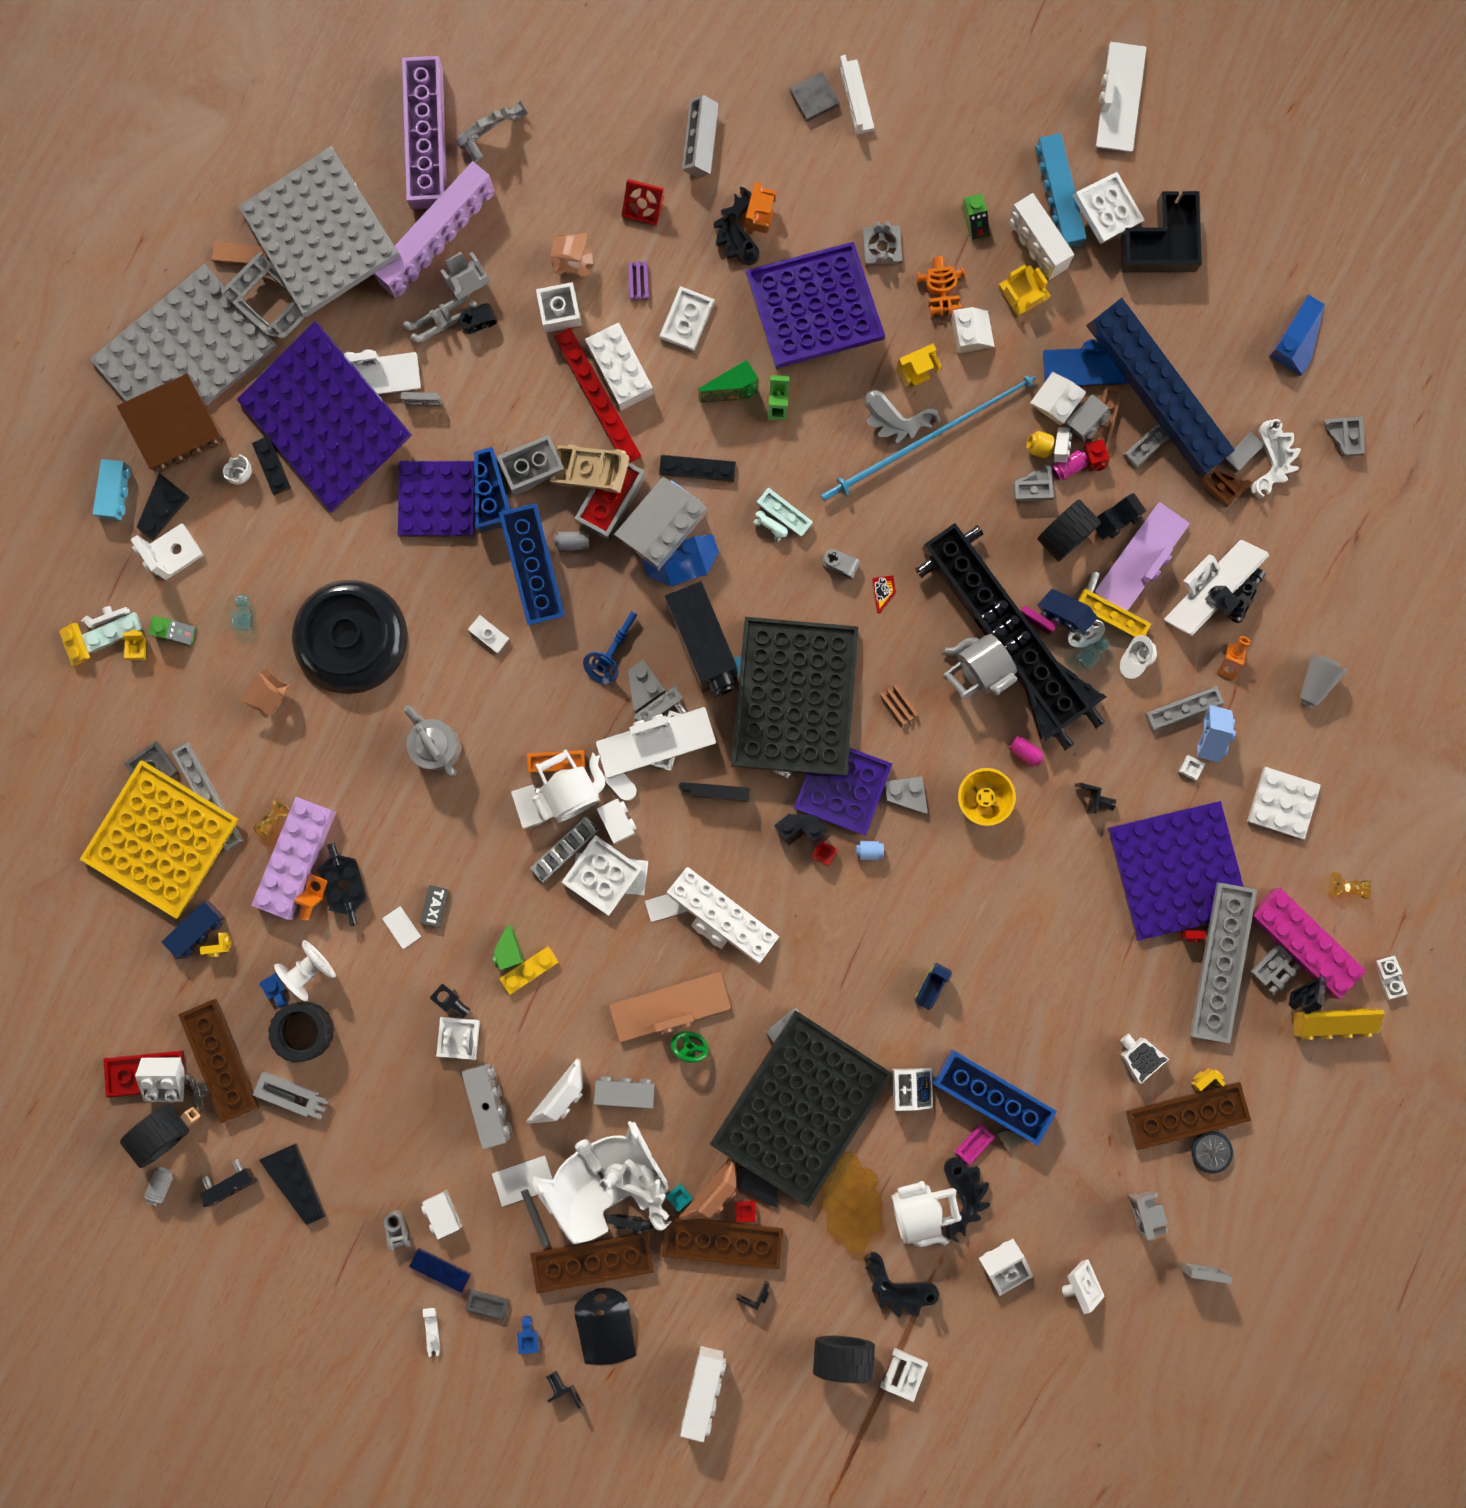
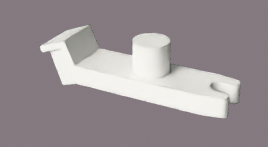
M107 606L102 609L103 616L95 619L85 616L81 621L89 628L94 629L96 626L130 614V610L125 607L112 612L111 606Z
M435 1308L423 1309L428 1355L431 1357L432 1351H435L436 1356H439L440 1342L437 1313Z

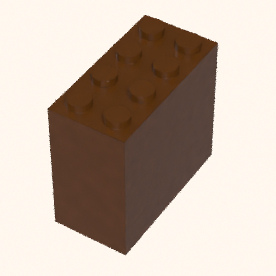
M188 373L117 405L149 469L155 472L159 471V473L170 469L169 465L173 463L177 465L187 461L186 457L194 455V457L204 453V449L211 447V449L222 445L221 441L225 440L193 377Z

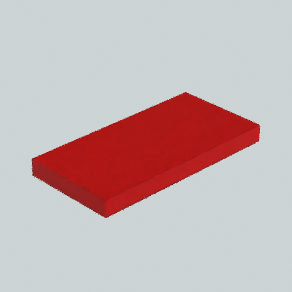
M183 1050L103 1058L106 1098L141 1094L135 1077L141 1058H181L184 1067ZM184 1074V1090H186V1089H185V1074Z

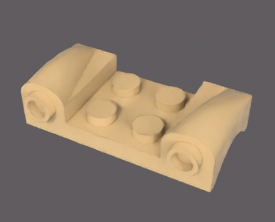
M570 444L568 446H557L558 456L564 470L552 476L549 482L563 487L573 488V486L601 489L606 492H621L629 461V456L626 455L625 451L619 449L612 451L582 448Z

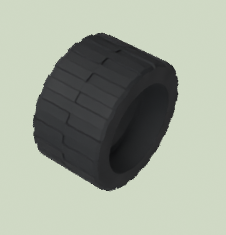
M1077 500L1059 515L1037 537V540L1060 562L1101 524V521L1081 500Z
M291 1003L282 1007L271 1019L268 1028V1039L272 1049L284 1060L291 1062L308 1061L322 1055L329 1048L333 1040V1021L329 1013L316 1003ZM298 1013L310 1015L318 1028L315 1044L306 1050L293 1048L288 1043L285 1035V1027L291 1016Z
M167 1104L137 1123L121 1138L120 1144L139 1168H143L157 1160L180 1142L189 1133V1128L174 1108Z
M820 1336L815 1340L813 1374L818 1378L833 1382H870L873 1380L875 1344L871 1341L855 1337Z

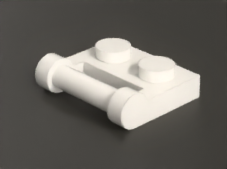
M894 1348L891 1364L880 1387L914 1402L928 1363ZM902 1359L906 1363L897 1386H894L892 1381Z

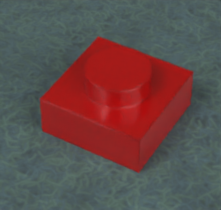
M823 842L814 850L811 858L829 867L838 850Z
M1181 931V938L1187 939V942L1200 943V939H1206V931Z
M755 1200L736 1201V1222H756Z

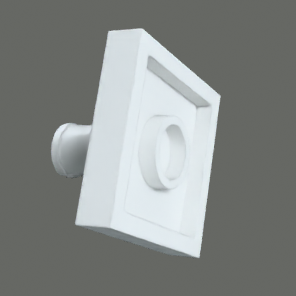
M1087 1259L1081 1261L1067 1276L1071 1284L1063 1285L1062 1287L1063 1295L1066 1298L1077 1297L1084 1314L1092 1312L1105 1297Z

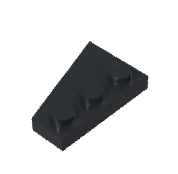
M159 473L137 528L154 540L190 497Z

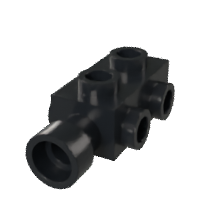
M1257 568L1249 576V579H1246L1234 592L1240 603L1227 616L1231 621L1242 623L1246 617V613L1258 591V585L1266 575L1263 570Z

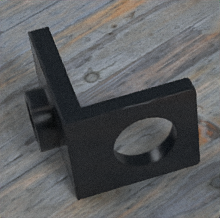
M764 1281L756 1301L738 1293L736 1300L758 1310L761 1302L765 1303L769 1292H767L769 1282Z

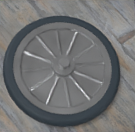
M1210 1131L1202 1133L1193 1142L1192 1158L1201 1170L1207 1173H1219L1230 1165L1233 1158V1147L1229 1139L1220 1132Z

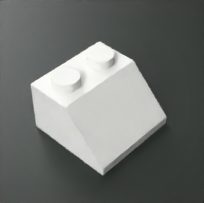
M973 307L953 310L951 323L957 354L995 347L988 311Z
M1052 372L1030 404L1060 426L1070 416L1086 394V391L1072 381Z
M1014 1239L1002 1243L996 1249L986 1252L979 1258L999 1296L1034 1277Z

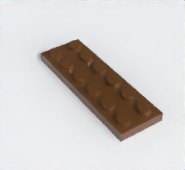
M217 999L178 1014L220 1123L259 1108Z
M1241 1082L1126 1110L1136 1150L1251 1121Z
M670 1215L665 1220L672 1222L664 1229L662 1257L780 1269L783 1228L707 1219L682 1220L679 1216Z
M648 1232L530 1253L537 1294L654 1273Z

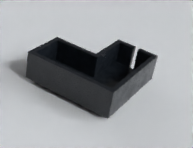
M1162 191L1157 199L1158 228L1124 229L1121 235L1122 272H1196L1202 264L1200 191H1182L1177 203L1174 202L1179 196V191Z

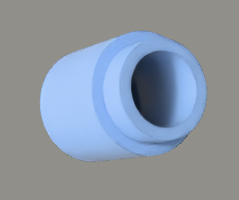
M860 841V844L856 845V856H859L860 860L878 861L883 859L884 844L879 843V841Z

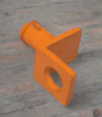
M1240 636L1235 645L1231 643L1227 645L1225 659L1218 668L1217 674L1235 680L1244 666L1246 649L1250 645V640L1247 637ZM1232 666L1235 668V671L1227 673L1224 667Z
M313 874L308 876L305 891L294 900L295 903L301 905L298 914L299 919L306 921L311 918L312 908L323 900L327 880ZM312 881H317L320 884L321 889L319 891L312 888Z

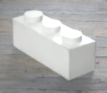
M1058 427L1054 462H1067V458L1070 456V450H1068L1071 449L1070 440H1072L1070 428Z

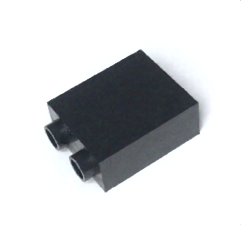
M702 581L665 595L668 611L702 693L710 690L713 697H719L734 690L733 680L738 679V668Z

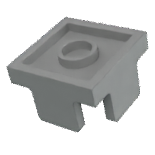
M461 252L447 259L445 263L450 270L449 274L444 269L440 270L446 284L458 301L491 282L473 252L469 253L472 258L469 262H466Z
M1154 1191L1128 1195L1138 1233L1146 1240L1155 1239V1236L1168 1233L1167 1228L1164 1227V1225H1167L1165 1212L1161 1204L1155 1205L1153 1198H1157L1158 1195Z

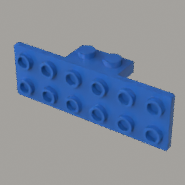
M1096 339L1087 340L1079 349L1043 351L1044 381L1054 372L1072 381L1077 386L1129 384Z

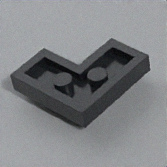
M1320 976L1290 992L1288 1005L1293 1010L1302 1006L1301 1010L1306 1015L1320 1010L1323 1007L1327 981Z

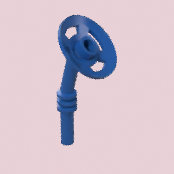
M630 612L622 628L618 629L619 633H616V637H613L614 641L606 654L590 652L585 656L583 667L593 680L603 684H610L617 679L619 670L612 657L620 644L624 643L623 640H626L625 636H628L627 632L637 617L636 613ZM593 656L592 664H590L589 660ZM596 669L599 673H603L604 677L598 675L593 670Z

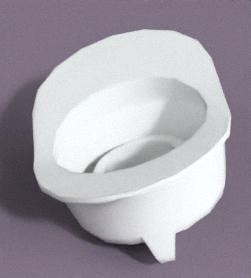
M1139 635L1135 637L1122 656L1120 670L1124 677L1128 679L1139 677L1146 667L1153 664L1156 660V645L1147 636Z

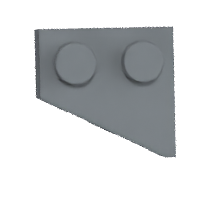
M1363 416L1324 420L1325 427L1344 457L1365 454Z
M1047 464L1043 469L1037 472L1034 471L1027 477H1022L1014 482L1015 502L1053 501L1051 464Z
M644 660L628 670L635 712L665 692V689Z
M922 776L886 781L884 787L888 802L919 811L923 814L928 813Z

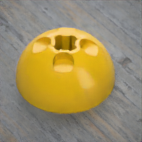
M982 768L971 772L964 778L958 791V803L963 814L970 821L984 826H991L1004 821L1013 811L1016 802L1015 789L1010 779L1002 772L991 768Z

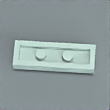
M769 487L757 501L761 508L800 538L813 524L812 520Z
M133 612L87 632L82 637L88 652L93 653L123 640V632H129L130 630L141 632L143 627L137 613Z

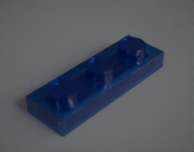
M420 1247L417 1249L409 1266L460 1293L463 1292L472 1274Z

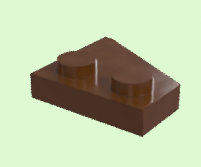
M1215 467L1199 481L1225 508L1252 483L1250 480H1240L1236 478V475L1225 473Z

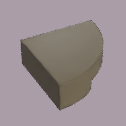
M1002 1130L997 1132L1007 1151L1024 1141L1019 1134L1013 1131Z

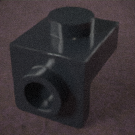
M1227 586L1212 587L1208 591L1209 595L1205 598L1207 602H1212L1224 616H1228L1240 603L1239 599Z

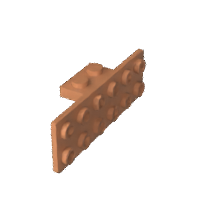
M721 972L712 973L609 1005L620 1042L653 1032L669 1033L673 1031L672 1027L680 1026V1029L691 1026V1022L696 1019L731 1009Z

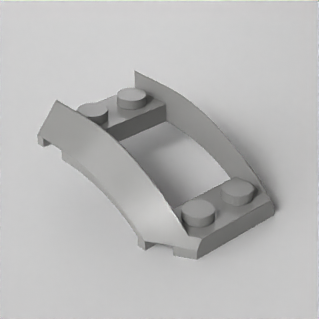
M259 252L221 290V293L265 334L285 339L305 318L295 300L271 324H268L242 300L266 274L290 294L274 265Z

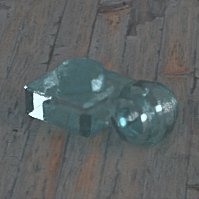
M239 594V596L235 597V605L239 607V610H231L232 630H252V611L245 610L246 607H249L250 600L249 596H245V594Z
M1102 637L1095 643L1097 648L1089 644L1075 658L1089 671L1103 658L1098 651L1104 652L1111 645L1109 643L1110 640Z

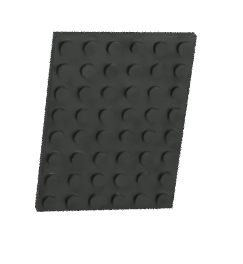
M745 617L731 767L847 777L858 626Z
M795 1010L711 1140L710 1145L809 1208L893 1073Z

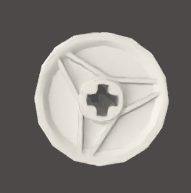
M303 940L302 948L307 955L305 959L297 961L296 966L291 970L282 964H275L274 968L284 984L299 999L308 1001V993L303 986L310 979L313 981L314 976L319 971L329 978H335L336 975L324 956L312 944Z

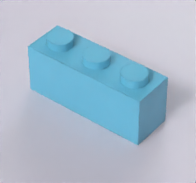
M101 459L93 515L99 519L122 521V516L125 515L126 508L124 502L125 497L128 496L127 483L131 477V469L124 461Z

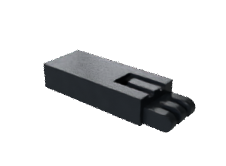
M679 783L680 791L691 792V796L695 798L749 802L750 788Z

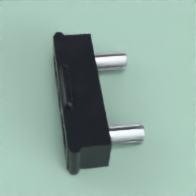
M236 1159L232 1162L237 1172L233 1176L215 1186H212L208 1176L202 1178L206 1191L200 1193L204 1202L203 1206L212 1207L255 1183L257 1178L254 1177L251 1169H243L239 1159Z

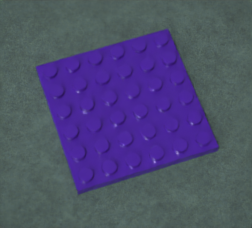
M854 242L746 270L776 369L885 340V333Z
M1221 801L1108 828L1137 941L1209 924L1217 882L1244 887Z

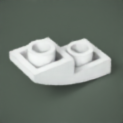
M1395 955L1375 961L1387 1001L1407 995V990L1400 976L1402 971Z

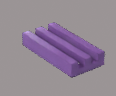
M636 261V263L629 262L630 300L649 299L647 261L642 263L640 261ZM644 267L645 295H641L640 268ZM633 268H636L637 295H634Z

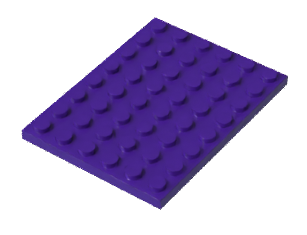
M315 321L237 398V401L271 439L272 443L330 512H334L412 436L398 417Z

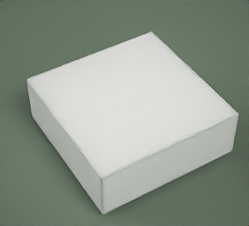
M1186 755L1178 773L1197 781L1205 763Z

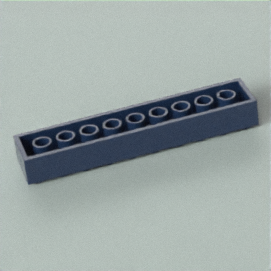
M1123 298L1114 302L1086 325L1197 476L1207 474L1235 451Z

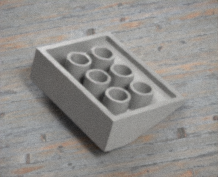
M662 477L614 535L659 571L707 514V507L665 477Z

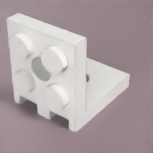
M183 523L152 543H148L138 535L131 539L134 544L132 548L138 556L141 555L144 559L142 563L147 571H151L155 576L158 575L165 580L204 556ZM176 545H181L182 547L179 554L173 553V548Z

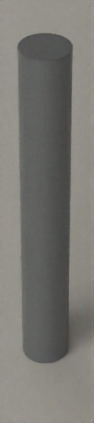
M528 1189L522 1190L521 1195L543 1247L548 1246L550 1242Z

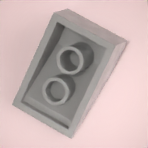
M550 435L497 456L498 463L513 496L534 488L564 470Z

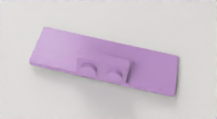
M1159 502L1094 593L1128 611L1147 583L1158 578L1161 573L1159 569L1162 564L1166 566L1172 558L1170 555L1173 550L1172 548L1190 523Z

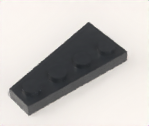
M297 1143L259 1159L260 1163L306 1225L326 1216Z

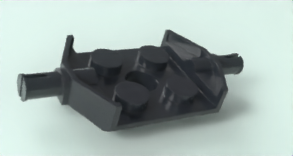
M335 843L328 844L330 858L317 869V872L320 873L322 879L327 880L325 894L329 905L328 911L346 914L351 927L358 924L355 916L356 910L368 900L357 860L340 856L337 853ZM343 879H346L349 883L346 890H341L339 887V883Z

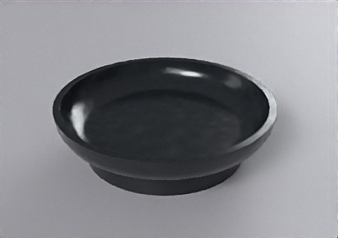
M342 580L319 588L302 604L293 624L292 646L299 666L314 683L336 693H361L379 686L396 671L403 659L407 646V626L400 607L383 589L364 581Z

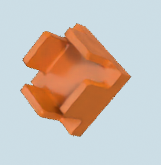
M754 182L746 214V233L753 234L754 231L768 233V228H770L773 216L772 205L776 200V191L762 188L761 183Z

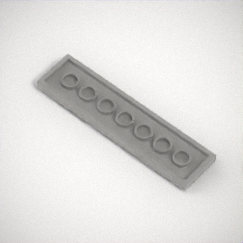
M1219 882L1216 884L1190 1030L1191 1037L1230 1043L1257 889Z

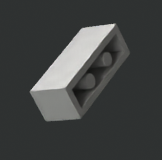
M601 1076L595 1082L594 1105L653 1108L655 1083H651V1079H640L639 1082H634L632 1078L620 1077L619 1081L612 1080L611 1076Z

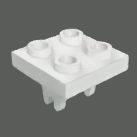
M440 1017L436 1056L476 1060L480 1020Z

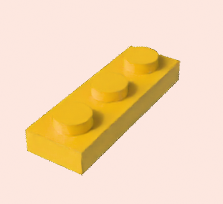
M547 946L499 979L509 995H511L558 964L559 961L549 946Z

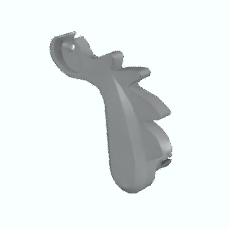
M522 101L510 110L504 107L501 111H493L492 115L477 120L475 124L464 130L458 136L456 142L460 149L467 150L473 162L476 163L484 156L479 151L475 142L502 121L524 117L528 114V111Z
M872 390L865 396V406L871 413L866 423L872 427H881L877 433L878 437H888L896 434L894 442L899 443L907 433L909 437L913 438L921 426L932 428L933 426L930 424L932 418H935V422L940 423V418L937 415L939 412L936 409L928 408L914 417L904 418L882 392Z

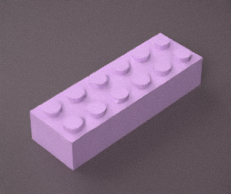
M295 797L251 906L282 918L293 920L299 906L294 900L305 891L308 876L313 872L337 812Z

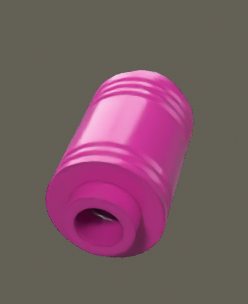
M1077 450L1070 454L1067 462L1055 463L1052 470L1058 480H1065L1087 467L1088 457L1084 452Z
M1017 736L1008 748L1013 755L1032 768L1034 765L1038 767L1044 760L1042 756L1044 752L1023 737L1019 738Z

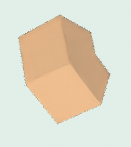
M191 1107L180 1117L189 1127L199 1119L200 1115L194 1107Z

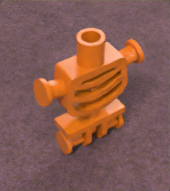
M938 256L933 258L934 268L928 269L927 274L917 273V284L919 282H926L927 291L940 296L939 298L929 299L930 317L937 314L943 316V312H948V315H952L953 310L961 309L960 295L947 296V294L955 290L958 282L957 278H966L963 267H960V270L957 271L954 270L953 266L945 267L944 257Z

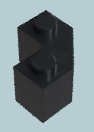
M1132 493L1112 508L1098 515L1097 518L1101 521V524L1095 530L1102 540L1109 537L1112 540L1121 534V529L1130 523L1134 525L1142 520L1143 517L1141 515L1147 512V510L1135 493Z
M788 814L774 825L777 832L788 845H791L804 834L813 846L817 848L831 837L829 831L817 816Z

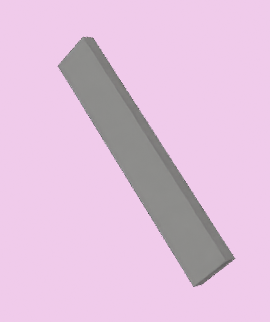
M187 742L171 751L192 791L227 811L190 743ZM236 827L223 846L225 851L244 842Z

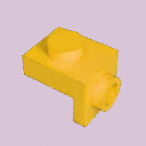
M138 630L123 632L125 660H146L147 639L144 634Z
M218 933L219 945L200 947V955L207 954V958L219 957V953L229 952L231 938L228 936V933Z
M1209 1068L1204 1072L1200 1071L1193 1078L1194 1081L1191 1083L1199 1091H1202L1213 1080L1218 1086L1224 1087L1226 1085L1223 1081V1075L1217 1069Z

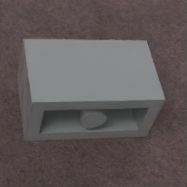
M1092 394L1067 420V427L1085 442L1096 434L1101 424L1104 425L1109 420L1111 415L1110 409Z

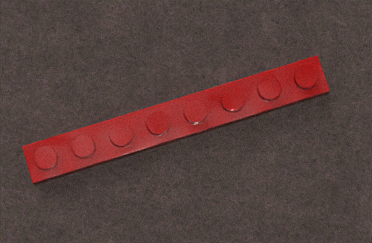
M571 328L555 335L554 338L615 449L625 451L626 455L629 456V463L641 458L639 450Z

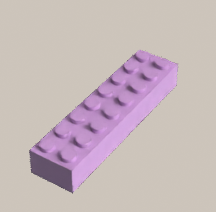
M439 56L402 58L406 197L410 209H429L447 189L443 66Z
M472 161L395 245L401 256L374 273L379 285L394 298L405 293L407 286L417 280L419 273L431 264L432 259L443 251L448 241H452L459 229L468 224L470 217L480 211L481 205L486 200L488 201L492 198L495 190L488 173Z

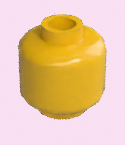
M1037 431L1029 436L1026 446L1031 455L1047 458L1055 452L1056 443H1054V437L1051 434Z

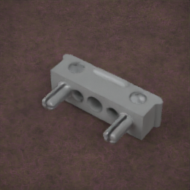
M672 687L636 713L633 718L638 721L644 720V722L652 720L653 716L662 714L673 705L680 714L685 713L686 710L679 702L683 697L677 690L678 687Z

